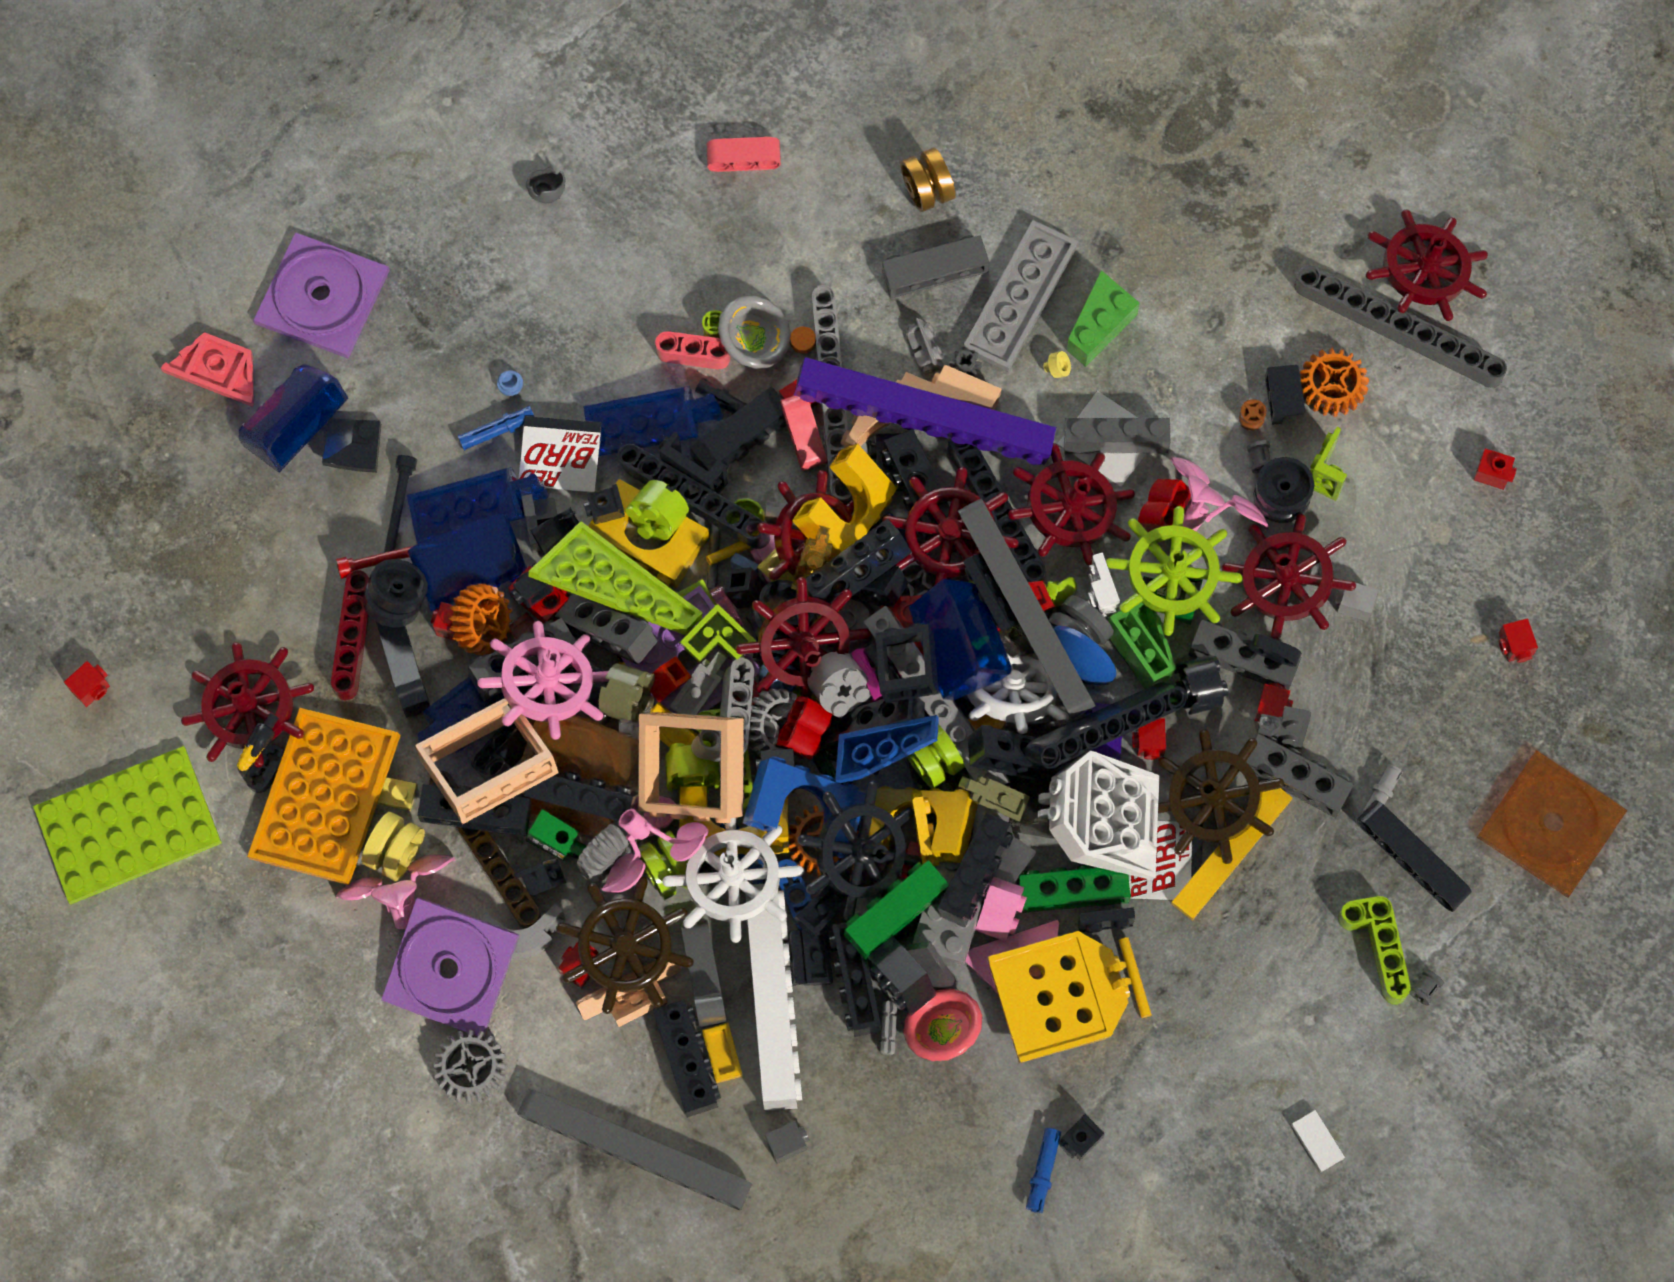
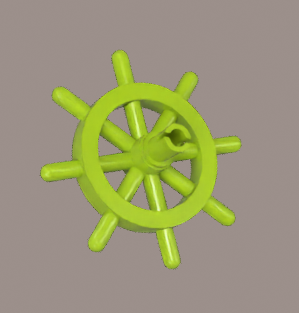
M1177 506L1174 509L1173 525L1159 527L1150 532H1147L1135 518L1129 519L1128 526L1140 539L1132 551L1130 560L1108 558L1106 560L1108 568L1128 570L1130 585L1135 593L1120 605L1121 612L1127 613L1142 602L1150 609L1164 614L1163 633L1167 636L1172 635L1174 632L1175 615L1187 614L1198 608L1212 623H1218L1220 616L1208 603L1218 581L1240 583L1242 581L1240 573L1220 571L1218 556L1213 548L1227 537V531L1219 529L1206 539L1200 533L1183 527L1184 508L1181 506ZM1171 540L1170 555L1168 556L1157 543ZM1181 543H1187L1194 547V549L1188 554L1183 550L1181 554ZM1149 549L1161 564L1142 562L1141 559ZM1202 556L1207 569L1188 566ZM1141 572L1160 575L1146 585L1142 579ZM1188 578L1204 579L1207 581L1201 591H1198ZM1165 583H1167L1166 599L1153 593ZM1178 584L1190 598L1176 601Z

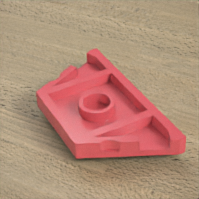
M204 332L195 339L192 345L182 349L178 357L169 364L166 362L161 367L163 373L251 407L254 405L253 354L247 348Z

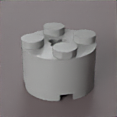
M830 652L822 656L819 665L811 667L812 673L810 678L808 677V686L822 707L835 716H844L847 712L852 711L862 702L869 699L870 691L866 685L868 677L850 654L845 653L844 655Z

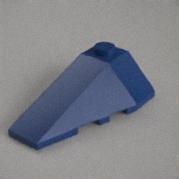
M933 715L839 734L835 781L843 783L862 779L936 742L938 738L939 717Z

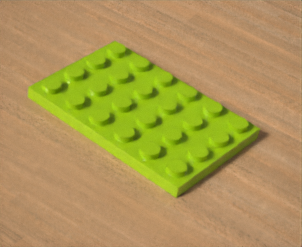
M185 746L33 806L70 905L222 844Z

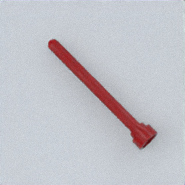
M452 536L356 560L342 557L336 559L340 579H345L354 570L376 566L384 560H401L460 545L462 540L459 536Z

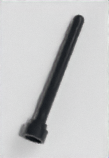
M398 455L396 458L395 467L399 476L384 553L393 551L396 547L408 479L412 472L416 470L417 459L412 456Z

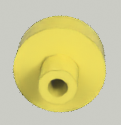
M1064 351L1051 353L1048 362L1044 363L1045 372H1050L1054 378L1068 376L1071 370L1068 355Z

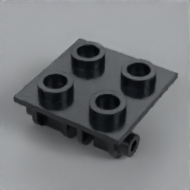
M571 507L530 530L544 556L579 523L575 516L576 512H573Z

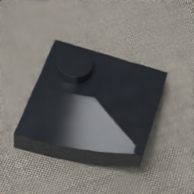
M329 418L322 464L344 470L377 473L381 421Z

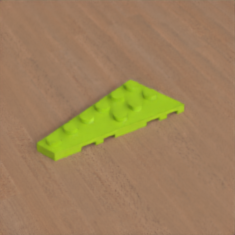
M582 521L534 565L528 574V577L686 635L702 619L703 615L700 610Z

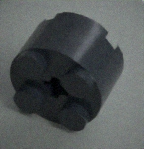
M1207 655L1175 665L1176 670L1174 674L1179 673L1180 681L1175 683L1176 686L1183 687L1187 693V700L1183 708H1190L1189 715L1223 706L1224 697L1229 695L1226 681H1221L1219 674L1220 663L1217 656L1210 657Z

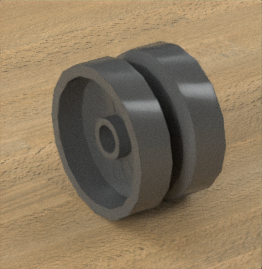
M1075 595L1069 596L1061 605L1062 613H1054L1048 619L1052 628L1055 626L1073 628L1099 645L1105 644L1114 633L1110 623L1096 608Z

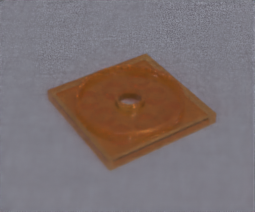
M573 715L570 718L559 721L561 736L559 739H552L548 722L535 720L533 728L553 755L559 772H563L566 764L574 763L581 770V778L589 780L591 778L602 779L606 781V784L615 787L616 785H627L639 752L638 739L578 715ZM528 743L520 764L536 756ZM530 798L532 804L531 813L539 815L541 810H544L578 832L593 838L614 821L613 819Z
M1536 750L1477 838L1569 898L1627 810ZM1550 813L1558 815L1562 819L1563 827L1558 831L1549 830L1544 824L1545 815Z

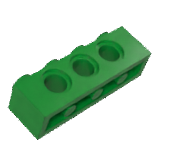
M1090 865L1079 866L1077 870L1067 871L1064 867L1053 868L1049 873L1029 870L1025 871L1024 875H1019L1018 885L1024 887L1022 896L1027 897L1022 913L1129 903L1131 898L1128 874L1094 868ZM1097 879H1103L1108 883V887L1106 889H1098L1093 882ZM1071 881L1078 882L1081 885V890L1072 892L1067 888V884ZM1050 884L1055 891L1052 894H1044L1040 891V886Z

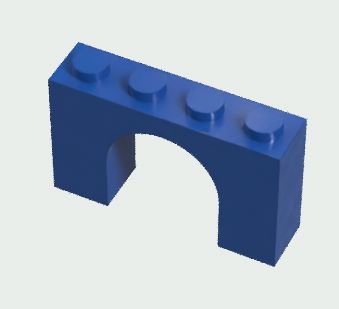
M772 756L759 763L743 824L766 832L777 829L785 799L796 788L811 792L820 801L824 812L823 825L832 815L823 800L824 793L831 792L841 808L853 804H864L866 793L858 791L859 787L856 785L834 782L835 779L831 776L824 774L817 776L810 773L811 770L807 767L799 765L793 767L787 765L786 760ZM861 816L849 821L856 832ZM840 829L835 840L848 842L842 829ZM833 851V856L843 858L846 856L845 853Z

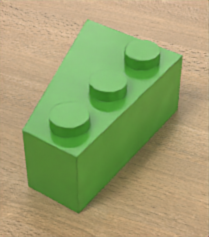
M1102 270L1068 338L1067 351L1085 367L1138 315L1140 303Z
M1140 602L1127 613L1119 611L1110 616L1108 622L1114 631L1110 639L1142 686L1146 689L1159 682H1168L1176 667L1167 638L1164 637L1160 615Z

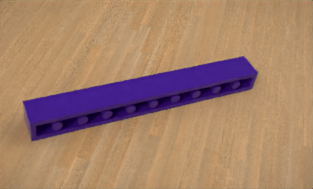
M806 357L800 367L794 396H798L806 402L816 401L825 404L831 409L841 408L850 411L856 416H870L882 423L891 422L901 425L902 428L907 430L916 429L926 432L932 437L941 436L949 438L957 444L967 443L976 446L982 451L992 450L999 452L1007 458H1021L1033 465H1045L1051 456L1056 427Z

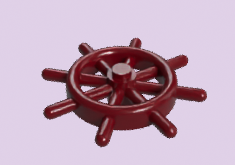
M1404 209L1401 212V217L1406 227L1398 231L1391 240L1375 231L1368 233L1367 237L1370 241L1382 246L1386 250L1383 258V268L1368 270L1366 278L1369 280L1387 278L1391 286L1403 296L1397 306L1399 313H1405L1411 302L1423 305H1438L1444 320L1451 321L1454 316L1448 302L1458 297L1463 290L1480 299L1486 298V290L1471 283L1469 278L1472 271V262L1487 259L1488 252L1486 250L1468 252L1464 244L1452 234L1457 224V220L1454 217L1448 218L1443 228L1429 224H1416L1410 210ZM1412 241L1416 253L1402 245ZM1423 241L1430 242L1428 247H1425ZM1445 249L1451 256L1442 257L1443 250ZM1397 255L1411 263L1398 265ZM1457 265L1458 275L1443 267ZM1414 272L1415 276L1412 281L1404 275ZM1438 277L1451 283V285L1442 288ZM1424 280H1428L1431 289L1421 287Z
M1053 443L1051 452L1053 464L1045 467L1037 476L1032 475L1021 467L1013 469V475L1031 485L1028 492L1027 507L1010 510L1008 517L1011 520L1030 517L1036 529L1045 537L1038 549V554L1041 557H1045L1049 553L1054 543L1065 547H1080L1085 564L1090 566L1092 565L1093 556L1091 544L1101 539L1107 532L1124 542H1128L1131 539L1130 533L1114 524L1113 521L1117 512V501L1132 499L1135 496V492L1132 489L1113 490L1107 478L1098 471L1105 461L1103 453H1097L1090 465L1078 461H1063L1059 446ZM1068 476L1079 478L1078 482L1075 481L1073 487ZM1058 477L1062 492L1047 484V482ZM1091 486L1097 491V495L1087 496ZM1041 492L1057 502L1041 504ZM1103 504V517L1087 507ZM1059 512L1060 514L1055 523L1046 516V514ZM1082 517L1097 526L1086 531ZM1069 519L1072 521L1075 532L1063 529Z
M960 467L957 470L954 487L939 488L930 492L926 490L917 477H912L909 483L920 499L911 508L907 519L885 516L882 520L884 522L886 519H889L896 528L905 529L906 543L912 551L911 554L895 564V566H899L902 570L911 563L916 562L924 570L936 575L933 594L936 597L943 595L947 577L966 575V566L963 561L950 563L951 553L958 551L964 560L973 556L963 540H974L969 530L965 529L967 527L962 518L958 520V510L961 508V503L969 505L980 499V497L964 489L967 478V469L964 467ZM1005 492L999 493L986 503L984 502L993 520L994 517L991 511L1008 500V495ZM951 502L947 518L937 504ZM929 510L938 524L919 520ZM916 531L935 534V536L919 546ZM1003 536L1009 548H1016L1018 546L1016 538ZM942 544L939 561L927 555L928 552ZM979 549L977 550V552H976L974 555H977V554H980V553H981V552L979 551Z
M824 470L819 471L817 474L816 493H808L796 497L786 482H779L777 485L778 490L787 504L781 510L775 525L760 523L757 526V530L760 533L774 535L775 549L781 563L769 573V578L773 581L779 579L787 571L798 579L800 577L807 578L819 569L820 552L800 529L791 528L792 520L805 502L821 497L841 520L846 523H850L852 520V513L854 512L853 499L845 505L836 497L826 494L828 474ZM810 551L809 568H807L799 560Z
M1302 513L1296 516L1293 532L1278 533L1268 538L1265 537L1257 525H1250L1248 531L1257 542V545L1248 555L1245 564L1224 563L1221 566L1222 571L1236 572L1243 575V584L1248 598L1232 607L1231 615L1237 617L1254 606L1262 614L1274 619L1271 638L1276 640L1281 638L1284 621H1294L1311 616L1320 629H1328L1329 622L1319 609L1329 598L1332 589L1346 591L1356 589L1354 581L1334 578L1333 566L1329 557L1344 547L1347 540L1344 537H1338L1323 547L1315 539L1303 534L1306 516ZM1289 547L1288 554L1282 553L1279 555L1276 552L1278 549ZM1300 548L1313 554L1297 564ZM1267 556L1271 563L1274 565L1275 569L1261 568L1258 566L1261 563V561ZM1320 563L1322 576L1303 574ZM1255 577L1273 580L1258 591L1255 587ZM1301 584L1319 587L1310 597ZM1280 589L1277 605L1265 599ZM1291 591L1299 599L1300 604L1288 606Z
M800 577L796 581L797 598L788 600L773 610L759 600H755L752 603V608L766 618L760 628L758 642L738 644L735 648L736 653L740 655L760 653L761 659L769 672L757 684L756 691L758 693L766 691L778 679L789 685L800 686L801 697L811 699V690L807 682L808 677L810 678L812 673L810 667L819 665L822 656L828 654L819 645L835 643L832 652L845 655V653L848 654L850 641L868 639L872 635L868 628L849 630L839 612L852 597L851 590H843L830 604L819 598L807 597V581L805 578ZM808 613L820 614L817 620L809 627ZM794 615H798V627H793L786 620ZM829 621L835 625L836 632L818 634ZM778 628L790 637L772 640ZM789 649L778 662L775 661L772 651ZM799 656L800 670L787 669L794 659Z
M234 642L232 644L233 663L220 669L212 678L198 670L192 672V679L206 686L201 701L202 711L183 716L181 723L184 726L205 722L208 729L217 738L206 756L209 762L216 761L226 745L244 749L248 738L257 725L255 717L258 716L266 720L269 713L274 714L262 707L271 703L279 702L277 712L274 714L279 719L272 729L275 732L272 740L279 736L282 731L297 739L304 737V731L289 722L293 711V698L313 692L314 685L312 683H305L294 687L289 686L287 680L278 670L288 655L287 648L281 647L270 663L255 659L244 660L241 643ZM247 675H261L253 688L250 689ZM238 679V681L231 683L229 687L226 686L232 680ZM270 680H272L276 684L278 691L261 695ZM219 694L232 701L230 704L216 707ZM234 714L225 729L219 725L217 718ZM245 718L248 734H235ZM262 752L253 763L257 768L262 767L264 764Z

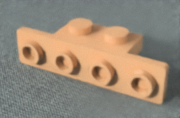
M656 960L644 966L646 972L653 967ZM668 963L662 975L653 983L663 1000V1004L667 1003V1000L658 983L681 972L679 965ZM633 971L622 977L621 980H631L637 977ZM603 987L576 1001V1005L584 1020L602 1012L606 988ZM644 989L626 993L617 992L611 1014L618 1027L652 1011L656 1007L652 1005Z

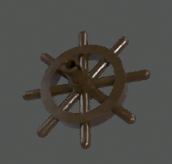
M1203 729L1199 732L1202 752L1190 757L1181 766L1166 757L1159 758L1158 764L1173 774L1174 777L1170 785L1169 801L1158 803V814L1172 811L1176 821L1185 830V833L1174 848V852L1177 855H1182L1195 837L1206 842H1219L1222 861L1224 864H1230L1233 857L1229 840L1242 835L1251 826L1265 836L1270 837L1274 834L1273 827L1257 816L1262 804V792L1282 788L1284 780L1282 778L1259 781L1255 771L1246 762L1257 746L1255 738L1248 739L1239 754L1236 755L1228 751L1213 750L1210 733L1208 730ZM1215 763L1230 765L1218 782ZM1203 766H1205L1207 776L1205 781H1201L1192 775ZM1240 771L1248 784L1228 788ZM1185 784L1201 793L1182 798ZM1249 795L1246 809L1230 800ZM1203 805L1193 821H1190L1184 808ZM1224 809L1239 818L1228 827L1226 825ZM1213 811L1216 829L1202 828V825Z
M641 877L636 883L632 899L619 898L606 902L598 886L595 883L589 884L587 890L597 908L589 914L581 928L565 923H559L556 926L558 933L578 938V952L582 963L564 973L562 976L563 982L571 983L587 973L597 984L607 989L602 1005V1012L604 1014L612 1012L617 992L626 993L644 989L654 1007H661L663 1000L653 983L662 975L668 963L687 968L692 967L694 964L691 957L671 952L672 944L668 926L686 917L687 909L680 907L662 917L652 906L643 902L648 880L645 877ZM629 911L624 930H622L615 918L614 912ZM639 914L652 922V924L634 933ZM604 919L613 936L593 930ZM654 934H659L660 949L640 944ZM590 942L610 947L591 958ZM637 954L657 959L648 972H646ZM616 957L610 977L597 968ZM626 960L637 978L621 980Z

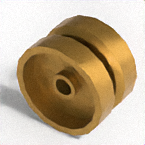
M935 147L921 152L920 160L912 156L900 161L905 185L913 203L920 212L934 208L935 199L941 204L955 199L956 193L951 175L943 157Z

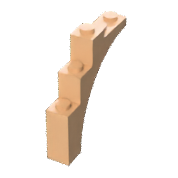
M944 365L941 373H935L932 382L908 372L905 373L902 380L896 381L899 384L993 410L996 409L1002 390L997 386L947 365ZM854 415L852 420L853 427L851 431H845L841 444L844 445V448L855 444L862 446L876 432L888 426L891 422L882 423L870 416Z

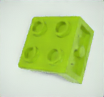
M1336 427L1333 434L1327 433L1319 454H1316L1310 466L1315 484L1314 491L1334 501H1337L1347 474L1343 473L1340 467L1332 464L1327 465L1341 432L1339 427Z

